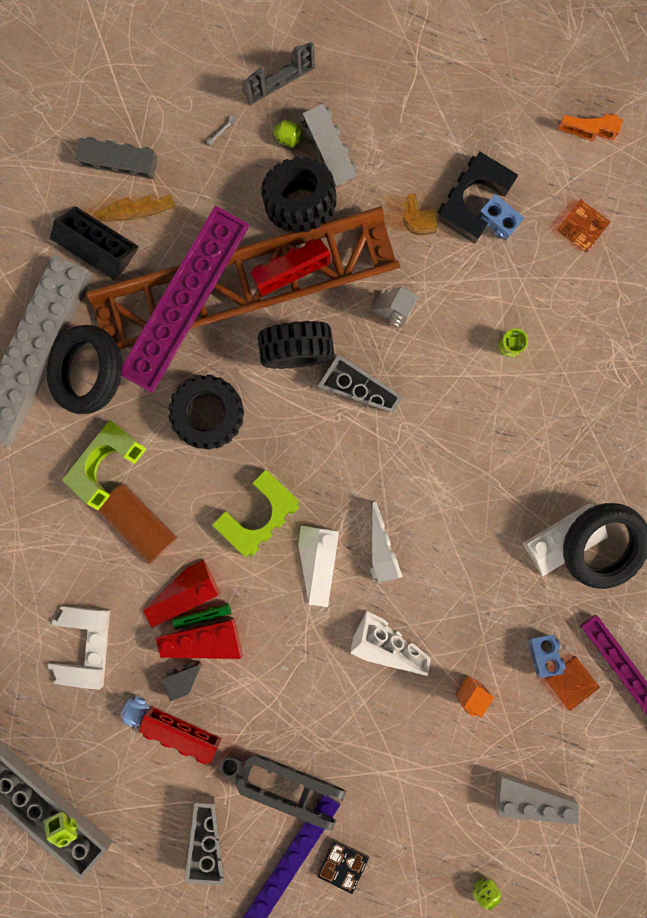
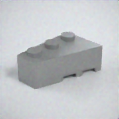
M403 287L392 288V290L386 289L385 292L381 290L370 311L387 319L388 323L393 327L398 328L400 326L403 328L419 296Z

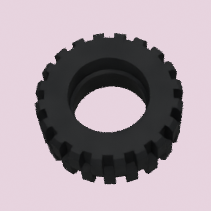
M293 157L294 159L292 160L285 159L283 163L274 165V169H270L263 179L261 194L266 214L276 227H282L284 231L290 232L292 230L294 233H300V231L309 232L312 228L317 229L321 226V223L325 224L329 220V216L333 215L334 208L337 205L333 175L326 165L321 164L316 159L311 160L309 157H304L303 159ZM297 190H310L313 192L310 196L301 200L286 199V196Z
M296 321L267 327L258 334L260 363L266 368L291 369L313 366L328 362L334 356L332 329L325 322Z
M197 375L194 379L189 378L185 380V384H180L177 387L178 391L176 394H172V403L168 407V410H170L168 417L172 423L173 431L177 433L182 441L199 449H218L223 447L224 444L230 443L232 438L238 435L239 429L243 425V402L237 391L224 379L214 377L213 375ZM202 395L217 397L222 402L225 410L222 423L215 429L208 431L196 428L189 418L191 404Z

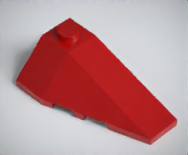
M203 559L187 567L143 610L151 628L221 594L205 560Z

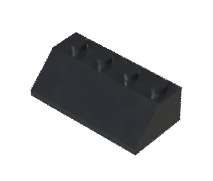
M77 206L54 220L50 239L58 245L64 247L112 279L125 270L139 248L138 245Z

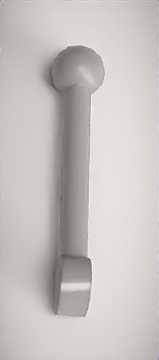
M230 116L229 121L212 138L207 139V145L212 146L217 137L231 124H235L236 117Z

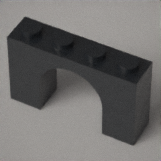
M479 151L476 157L474 155L471 157L467 164L469 169L467 172L463 171L457 180L459 182L457 188L452 187L447 196L450 199L446 204L442 203L437 211L439 214L437 221L474 244L478 241L488 222L467 209L463 200L464 191L470 186L481 184L490 187L505 197L518 177V174Z

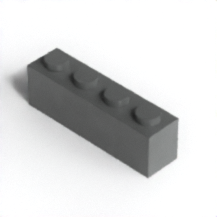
M86 137V139L79 138L75 158L80 167L153 180L158 159L155 151L149 147H142L141 149L127 143L119 145L110 140L101 142L92 137Z

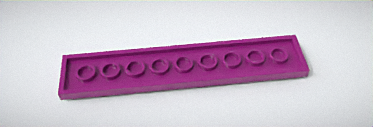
M214 206L124 361L122 377L152 394L154 393L250 227L248 223L220 207Z

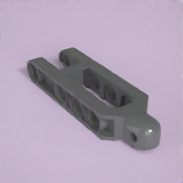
M255 754L245 760L230 756L222 760L220 764V772L223 776L235 781L240 795L320 828L333 831L336 819L309 808L306 804L311 790L324 796L328 794L343 801L347 792L343 788L259 754ZM256 765L268 770L267 773L271 774L273 772L285 777L287 781L293 780L303 784L304 789L299 803L250 784L248 776L251 768Z

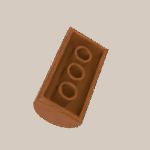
M122 484L114 489L101 508L97 510L149 565L177 539V536L126 484Z

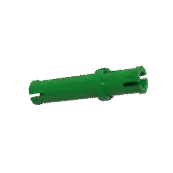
M227 602L226 604L215 607L208 606L207 609L174 617L172 621L175 630L207 620L215 621V618L230 615L232 612L230 604Z

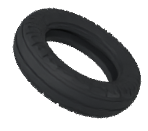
M93 325L75 326L64 332L52 347L47 363V383L52 397L65 410L75 414L93 413L106 406L115 395L121 381L120 376H122V357L120 356L121 353L116 341L108 332ZM90 343L95 347L98 354L99 372L91 390L85 395L78 396L70 383V365L77 350L83 345Z
M603 503L589 508L576 518L564 539L563 557L567 569L577 581L596 589L613 588L627 582L637 574L647 559V524L637 511L619 503ZM610 523L624 524L629 533V541L623 555L608 567L601 569L588 567L584 559V550L592 534L602 526Z

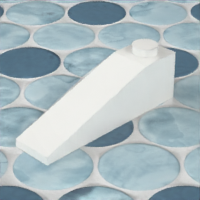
M375 501L372 502L373 568H370L373 579L377 578L380 583L401 578L402 574L395 553L391 550L390 539L384 529L385 525Z
M301 525L298 546L308 603L310 605L328 607L339 531Z
M367 611L353 637L350 653L369 662L427 676L429 674L430 657L413 643L409 644L405 641L399 631L395 632L388 627L389 623Z

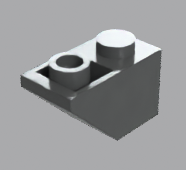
M195 661L185 664L184 669L177 671V668L166 672L162 682L170 701L190 693L202 667L201 662L195 664Z

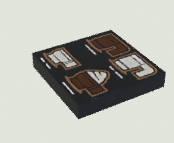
M334 839L317 877L353 894L369 860V856Z

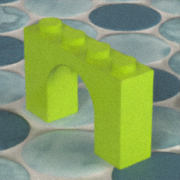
M109 420L62 481L85 504L99 510L110 496L97 481V469L101 461L107 455L118 452L122 457L135 464L146 451V448L125 429Z
M265 470L253 482L270 500L272 505V516L267 525L260 529H248L239 523L228 511H225L212 525L245 558L248 555L252 557L260 549L258 545L262 541L266 543L272 537L271 531L275 527L279 529L286 522L284 518L287 514L293 515L299 508L297 504L300 501L268 470Z

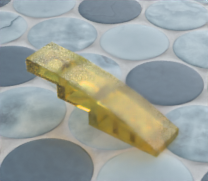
M170 194L155 201H152L150 195L135 202H132L128 196L94 213L100 222L126 221L159 214L176 207Z

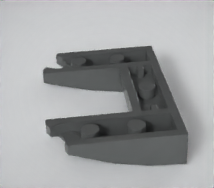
M310 42L294 47L291 65H285L274 75L270 74L264 79L261 67L251 74L242 84L243 93L249 104L256 103L315 69L314 44Z

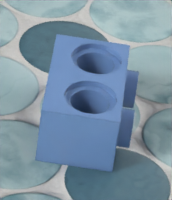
M494 194L478 215V217L488 222L486 227L492 228L497 237L504 238L505 240L511 236L524 220L522 215L496 194ZM488 210H494L496 216H491ZM503 222H509L511 228L504 227Z
M548 635L528 640L537 679L564 674L565 663L563 658L559 656L560 643L558 638L555 639L554 635ZM543 641L549 644L548 652H544L541 649ZM547 661H551L554 664L552 672L546 669Z

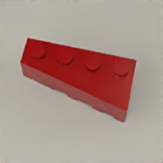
M235 618L162 634L156 638L160 658L241 659L243 656Z

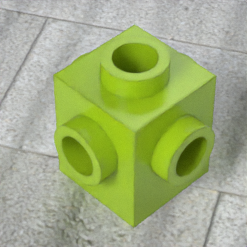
M62 811L44 821L46 839L57 847L66 846L77 838V823L75 819L70 818Z

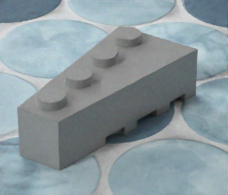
M323 103L304 112L299 121L302 126H307L306 134L310 141L315 142V152L320 160H324L325 163L323 164L331 171L335 187L355 178L357 176V168L353 161L350 162L347 156L349 154L348 148L345 143H341L339 138L341 136L337 125L334 126L331 118H333L332 113L328 107L325 108Z
M339 354L317 386L391 413L394 412L403 398L402 395Z
M497 770L494 810L498 817L570 824L578 823L579 804L572 796L541 787L538 784L521 780V778L510 776Z
M195 795L185 883L224 886L214 796Z

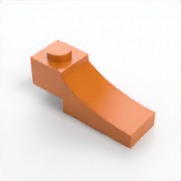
M607 113L603 117L593 119L564 115L558 129L593 141L597 135L613 141L619 134L624 119L619 118L615 114Z

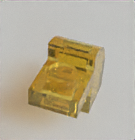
M416 193L409 194L406 202H404L405 212L409 213L404 214L403 224L406 229L415 235L436 233L438 226L434 209L419 212Z

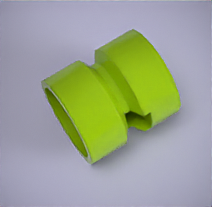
M510 329L500 338L498 343L499 351L506 357H515L527 347L528 337L521 329Z

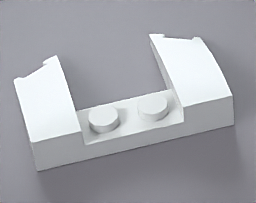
M61 606L60 609L63 612L58 620L53 619L52 625L87 629L84 666L48 663V669H53L56 677L54 684L100 690L104 685L110 610Z

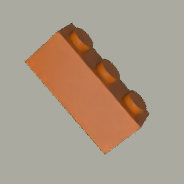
M467 675L456 693L461 707L472 717L477 715L482 718L494 699V696L483 684Z

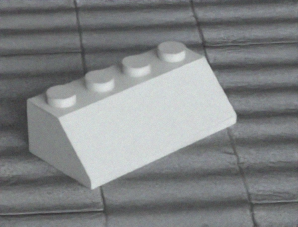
M586 504L522 543L542 576L565 563L563 544L567 531H569L576 518L589 508L594 507V504ZM605 525L592 534L584 551L608 537Z

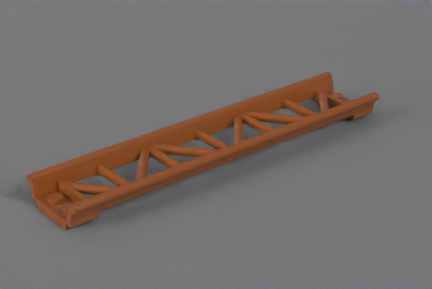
M382 206L328 221L325 224L321 223L319 228H312L309 232H290L237 248L228 265L235 264L245 299L217 282L214 289L240 306L208 315L204 304L200 311V318L195 320L191 329L399 269L400 264L399 261L395 260L384 223ZM361 227L362 232L344 271L334 234ZM326 237L336 272L327 266L319 269V271L331 278V280L299 288L298 281L296 280L290 283L292 288L290 292L260 300L261 295L258 289H256L252 297L242 261L272 253L271 260L280 254L282 256L288 254V250L296 247V245L306 243L311 239L317 240ZM366 242L373 267L352 273ZM180 265L86 292L89 301L94 307L99 328L105 330L114 338L119 350L134 346L139 337L135 336L127 339L120 314L144 329L147 322L117 303L116 298L143 290L151 316L156 308L151 288L171 282Z

